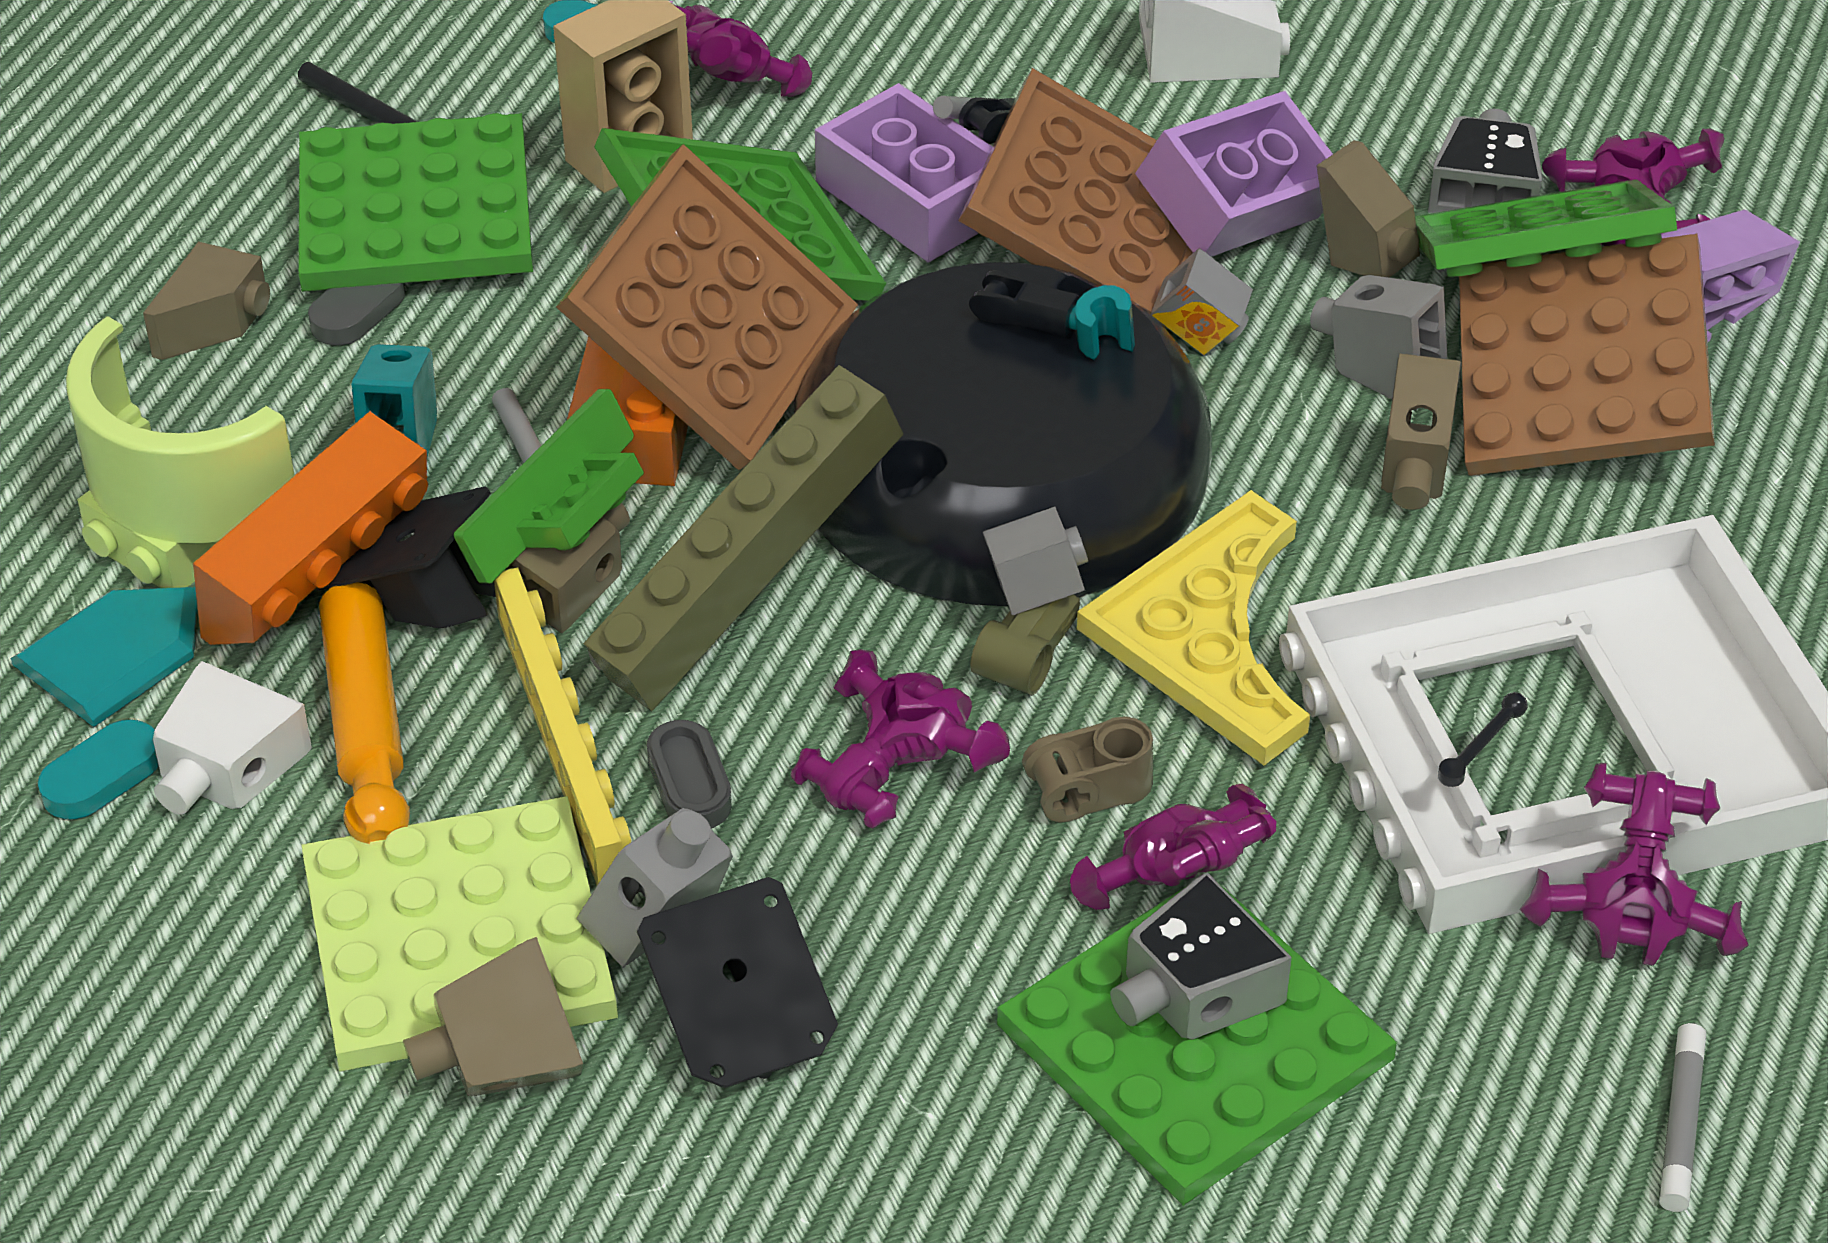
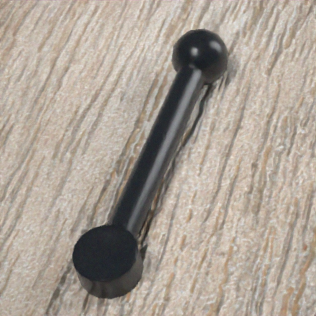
M1512 692L1504 696L1501 702L1502 709L1456 758H1447L1441 761L1438 769V779L1443 785L1448 787L1461 785L1465 780L1466 767L1511 718H1518L1525 714L1528 704L1526 698L1521 693Z

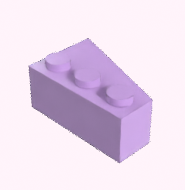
M1745 209L1677 229V231L1661 234L1662 238L1698 233L1701 247L1707 330L1723 319L1733 324L1776 295L1782 287L1800 241ZM1707 331V342L1711 340L1712 335L1709 331Z

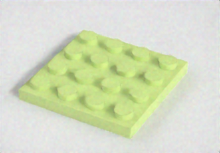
M568 796L408 825V827L392 831L386 840L373 841L370 844L360 842L352 836L301 845L339 1072L408 1059L403 1044L404 1039L442 1026L434 1005V993L526 940L535 937L538 939L570 1027L618 1018L617 1002L604 947L577 920L579 913L590 898L591 892Z

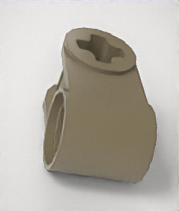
M1115 717L1103 723L1067 733L1050 734L1031 744L1023 754L1022 764L1027 776L1037 781L1042 791L1040 804L1045 816L1051 821L1069 822L1086 814L1119 805L1134 804L1144 799L1151 792L1153 785V737L1148 726L1136 718ZM1054 753H1058L1060 756L1057 758V761L1053 756ZM1065 794H1066V797H1067V799H1068V802H1067V803H1065V802L1062 801V799L1064 798Z

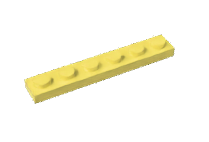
M518 567L504 570L494 580L498 619L564 797L568 796L576 831L596 885H598L617 854L632 842L629 829L623 816L612 817L610 808H614L615 802L611 782L606 769L595 771L592 762L597 760L594 738L587 722L577 724L575 716L579 715V704L572 679L570 677L560 679L558 671L562 670V659L554 633L544 635L541 628L546 626V620L540 595L537 590L527 592Z

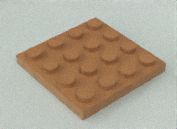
M1032 68L1017 94L958 221L1026 259L1033 265L1069 271L1098 286L1114 285L1123 288L1130 295L1131 300L1144 308L1150 315L1164 278L1193 254L1135 175L1157 140Z
M683 144L671 154L556 308L735 468L740 470L756 456L798 394L805 373L826 340L854 312L858 304Z
M1698 233L1662 238L1660 243L1641 247H1626V244L1604 246L1601 252L1587 256L1567 257L1566 252L1542 255L1541 262L1526 266L1508 267L1506 266V260L1483 263V271L1459 276L1465 465L1469 476L1715 445L1701 247Z

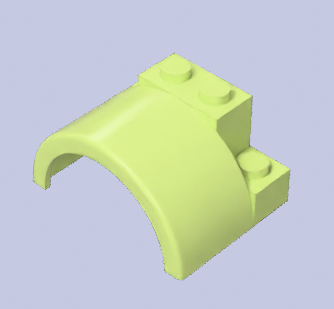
M106 316L85 335L71 357L66 377L68 400L89 486V491L77 499L84 526L82 528V535L87 545L97 555L101 557L109 556L130 569L140 581L146 584L153 583L160 588L188 587L195 582L193 563L295 476L285 419L280 413L265 406L245 419L212 430L193 433L151 431L149 421L141 416L139 408L132 404L117 339V336L123 332V326L121 323Z

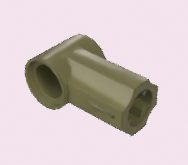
M1073 594L1013 616L1009 611L1002 622L990 620L983 627L974 645L970 663L971 672L1030 696L1036 694L1048 675L1054 649L1077 618L1080 599Z

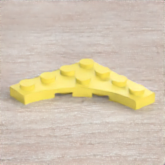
M1250 490L1077 611V630L1265 766L1308 733L1310 714L1296 704L1276 684L1263 663L1257 664L1249 643L1250 631L1247 608L1250 596L1266 566L1284 547L1295 539L1297 523L1292 517Z

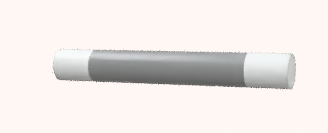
M1692 1023L1681 1025L1677 1033L1659 1199L1660 1205L1672 1212L1686 1210L1690 1202L1706 1043V1030L1700 1025Z

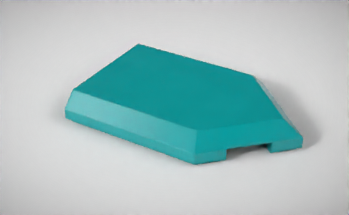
M196 588L110 590L10 658L11 663L83 720L95 727L194 657L196 642L195 623L198 612Z

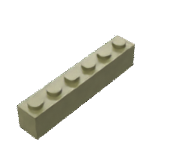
M838 365L583 643L608 680L651 712L657 707L902 437L903 432L885 394L842 366Z

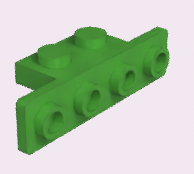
M598 389L455 531L454 538L479 583H492L526 548L569 550L580 545L589 537L592 526L607 511L620 505L626 498V491L644 474L634 453H620L633 440L634 434L610 389Z

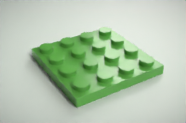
M493 113L483 117L459 119L435 118L429 121L399 124L377 123L372 126L339 129L324 127L314 131L299 132V279L302 292L327 290L329 288L533 272L522 113L507 115Z
M607 128L601 129L594 148L631 207L671 154L684 144L853 300L869 301L883 292L886 285L885 280L796 152Z
M1637 179L1415 216L1419 247L1436 270L1446 268L1447 276L1452 277L1479 273L1483 271L1482 262L1506 259V266L1508 267L1536 264L1542 261L1543 252L1565 249L1567 257L1592 255L1602 251L1601 243L1625 239L1626 247L1653 245L1662 241L1661 233L1677 231L1675 207Z
M1224 887L1222 888L1292 957L1287 1001L1284 1004L1193 1040L1182 1038L1158 1012L1135 1026L1127 1025L1119 1017L1112 1004L1110 993L1112 988L1128 980L1126 975L1128 938L1133 929L1183 890L1181 889L997 1007V1025L1183 1206L1393 1061L1397 1041Z

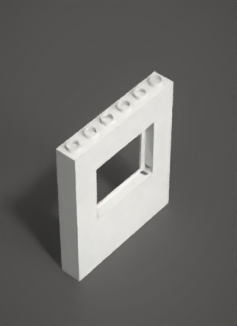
M1714 515L1289 606L1287 630L1279 638V649L1283 664L1287 671L1296 672L1302 684V696L1307 712L1311 717L1318 716L1325 729V740L1329 755L1334 763H1342L1349 777V788L1355 807L1359 811L1366 810L1373 824L1377 850L1384 860L1391 859L1399 875V889L1403 902L1409 910L1416 909L1428 934L1521 913L1520 908L1530 897L1536 884L1538 869L1547 872L1549 885L1583 883V873H1593L1597 867H1605L1609 860L1616 861L1619 852L1626 851L1627 846H1624L1627 837L1624 836L1625 831L1619 828L1622 825V821L1628 818L1629 805L1601 801L1592 807L1589 795L1583 794L1490 815L1467 770L1464 782L1456 787L1445 786L1438 779V769L1441 761L1447 758H1456L1458 754L1418 681L1426 678L1574 646L1646 771L1664 773L1666 778L1675 780L1677 785L1703 789L1706 778L1716 783L1717 799L1721 809L1712 816L1707 825L1702 822L1699 816L1672 812L1670 823L1674 826L1675 837L1669 838V842H1665L1666 852H1663V858L1669 860L1670 869L1675 870L1677 875L1828 840V691ZM1507 830L1506 840L1500 844L1501 837L1498 832Z

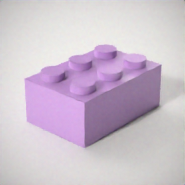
M898 83L815 129L816 182L929 263L978 234L977 231L958 220L993 147L954 120L937 117L933 112L932 105Z
M1282 91L1164 130L1135 175L1191 251L1194 253L1200 248L1212 257L1319 218L1323 213L1316 165L1333 155V153L1286 91Z

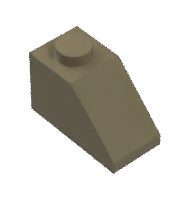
M1353 140L1316 165L1331 266L1363 276L1374 275L1389 278L1420 256L1414 205L1363 142Z
M198 241L143 312L152 357L164 360L242 337L255 318L265 312L270 299V287L265 282L261 256Z

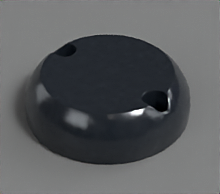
M992 262L968 264L917 276L895 285L870 299L852 313L826 340L803 377L796 396L794 410L795 413L835 368L840 365L885 394L903 432L902 437L818 528L830 544L854 564L882 580L908 591L929 597L971 605L1008 606L983 531L1056 507L1065 530L1074 526L1077 527L1088 558V563L1077 566L1085 591L1074 595L1080 597L1108 588L1122 581L1179 541L1193 523L1204 501L1212 461L1211 417L1207 397L1198 375L1186 354L1168 331L1144 308L1131 300L1135 339L1133 352L1122 349L1115 337L1100 335L1098 336L1100 353L1094 360L1086 356L1079 349L1077 330H1075L1070 339L1021 326L989 323L976 317L969 307L970 298L975 292L983 291V278L992 270L1002 271L1028 283L1078 294L1080 297L1092 288L1099 287L1069 271L1026 263Z

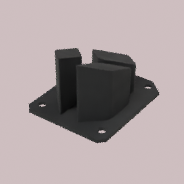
M484 486L421 500L412 510H403L384 527L381 536L371 547L367 549L360 548L341 565L338 574L327 586L323 588L316 587L315 590L319 591L357 582L368 584L376 589L382 600L383 607L387 608L394 621L433 628H447L487 616L488 614L476 594L496 597L494 582L479 583L454 538V533L491 494L489 489ZM411 533H414V534H413L411 537H409L408 539L403 540V541H400L403 537H405V536H407V535H409V534H411Z
M766 877L643 918L637 933L691 1076L727 1088L756 1077L769 1078L774 1071L822 1055L838 1026V1022L781 882ZM767 896H773L777 900V905L768 907L765 905L764 899ZM662 933L665 936L664 943H654L652 940L653 934ZM725 963H727L736 982L730 981L724 976L723 966ZM813 1032H819L823 1035V1041L819 1044L813 1043L810 1035ZM713 1066H720L724 1070V1074L719 1078L713 1077L710 1069Z

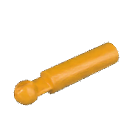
M357 582L331 587L322 595L319 602V612L338 775L345 783L353 787L354 794L345 805L343 813L344 825L350 836L360 842L370 844L373 841L386 840L387 836L398 828L408 827L410 808L403 794L394 788L393 783L400 776L404 766L383 604L375 588L368 584Z

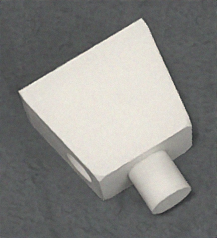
M201 661L154 731L153 742L160 773L163 776L161 781L154 787V793L158 801L166 809L179 815L185 814L200 796L230 809L242 808L312 749L304 704Z

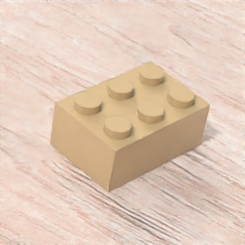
M608 0L553 25L565 161L598 189L605 193L618 187V184L594 148L602 128L693 139L685 13L668 0Z

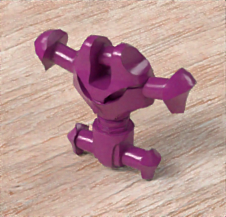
M674 5L686 14L688 55L695 66L698 67L699 65L707 74L731 82L743 83L756 82L767 77L781 83V96L794 97L802 94L811 85L813 73L808 61L800 54L791 57L789 62L770 55V50L763 39L744 23L738 20L734 21L732 18H721L710 8L703 5L686 6L685 8Z
M1703 128L1698 143L1677 148L1672 140L1654 132L1641 131L1638 138L1622 140L1620 136L1614 135L1605 139V142L1595 151L1593 160H1567L1566 148H1560L1551 152L1544 159L1542 169L1544 174L1556 184L1560 192L1565 191L1566 183H1595V186L1637 179L1664 199L1665 194L1686 178V169L1703 165L1711 173L1722 168L1720 152L1725 139L1723 133L1711 128ZM1697 214L1695 219L1676 221L1677 229L1707 221L1710 218ZM1625 239L1601 243V245L1611 246L1625 244Z
M864 649L852 650L833 688L844 697L861 694L865 698L862 702V708L866 713L869 731L863 742L851 744L834 763L823 758L820 749H802L798 762L791 771L790 776L798 785H802L805 781L810 780L820 786L825 799L835 808L843 810L857 809L865 814L864 824L874 829L883 822L896 818V805L899 796L885 791H878L889 780V769L895 763L902 765L938 760L948 750H952L969 756L973 773L986 766L1000 763L1009 757L1010 742L1006 732L995 722L985 721L977 731L966 728V722L972 709V701L961 690L955 687L943 689L941 679L926 672L901 673L883 680L878 675L877 659L873 651Z
M1606 762L1595 764L1592 775L1584 789L1590 797L1592 807L1601 801L1629 805L1628 818L1622 821V825L1619 828L1625 831L1624 836L1627 837L1624 846H1627L1626 851L1619 852L1616 861L1609 860L1605 867H1597L1593 873H1583V883L1549 885L1547 872L1538 869L1536 884L1531 895L1520 908L1525 917L1541 927L1551 918V912L1582 911L1583 920L1594 930L1601 958L1613 959L1617 942L1644 947L1642 964L1650 966L1656 964L1668 942L1676 937L1685 936L1688 928L1716 938V947L1722 956L1738 954L1748 947L1749 944L1743 933L1741 922L1742 901L1732 904L1727 913L1696 902L1695 899L1698 891L1688 888L1686 882L1678 878L1677 872L1670 869L1669 860L1663 858V852H1666L1665 842H1669V838L1675 837L1674 826L1670 823L1672 812L1699 816L1702 822L1707 825L1712 816L1721 809L1717 799L1716 783L1706 778L1703 789L1677 785L1675 780L1666 778V775L1659 771H1646L1645 775L1635 774V777L1631 778L1606 774Z
M1242 783L1228 788L1226 793L1230 803L1216 811L1190 804H1177L1124 831L1121 857L1097 868L1088 856L1076 863L1070 878L1071 891L1083 905L1095 910L1109 909L1110 899L1107 893L1132 881L1137 880L1140 884L1149 886L1166 884L1173 887L1179 885L1182 880L1194 878L1198 872L1206 873L1224 870L1237 861V857L1243 854L1244 848L1260 840L1263 844L1268 841L1276 832V820L1266 810V804L1259 800L1254 790Z

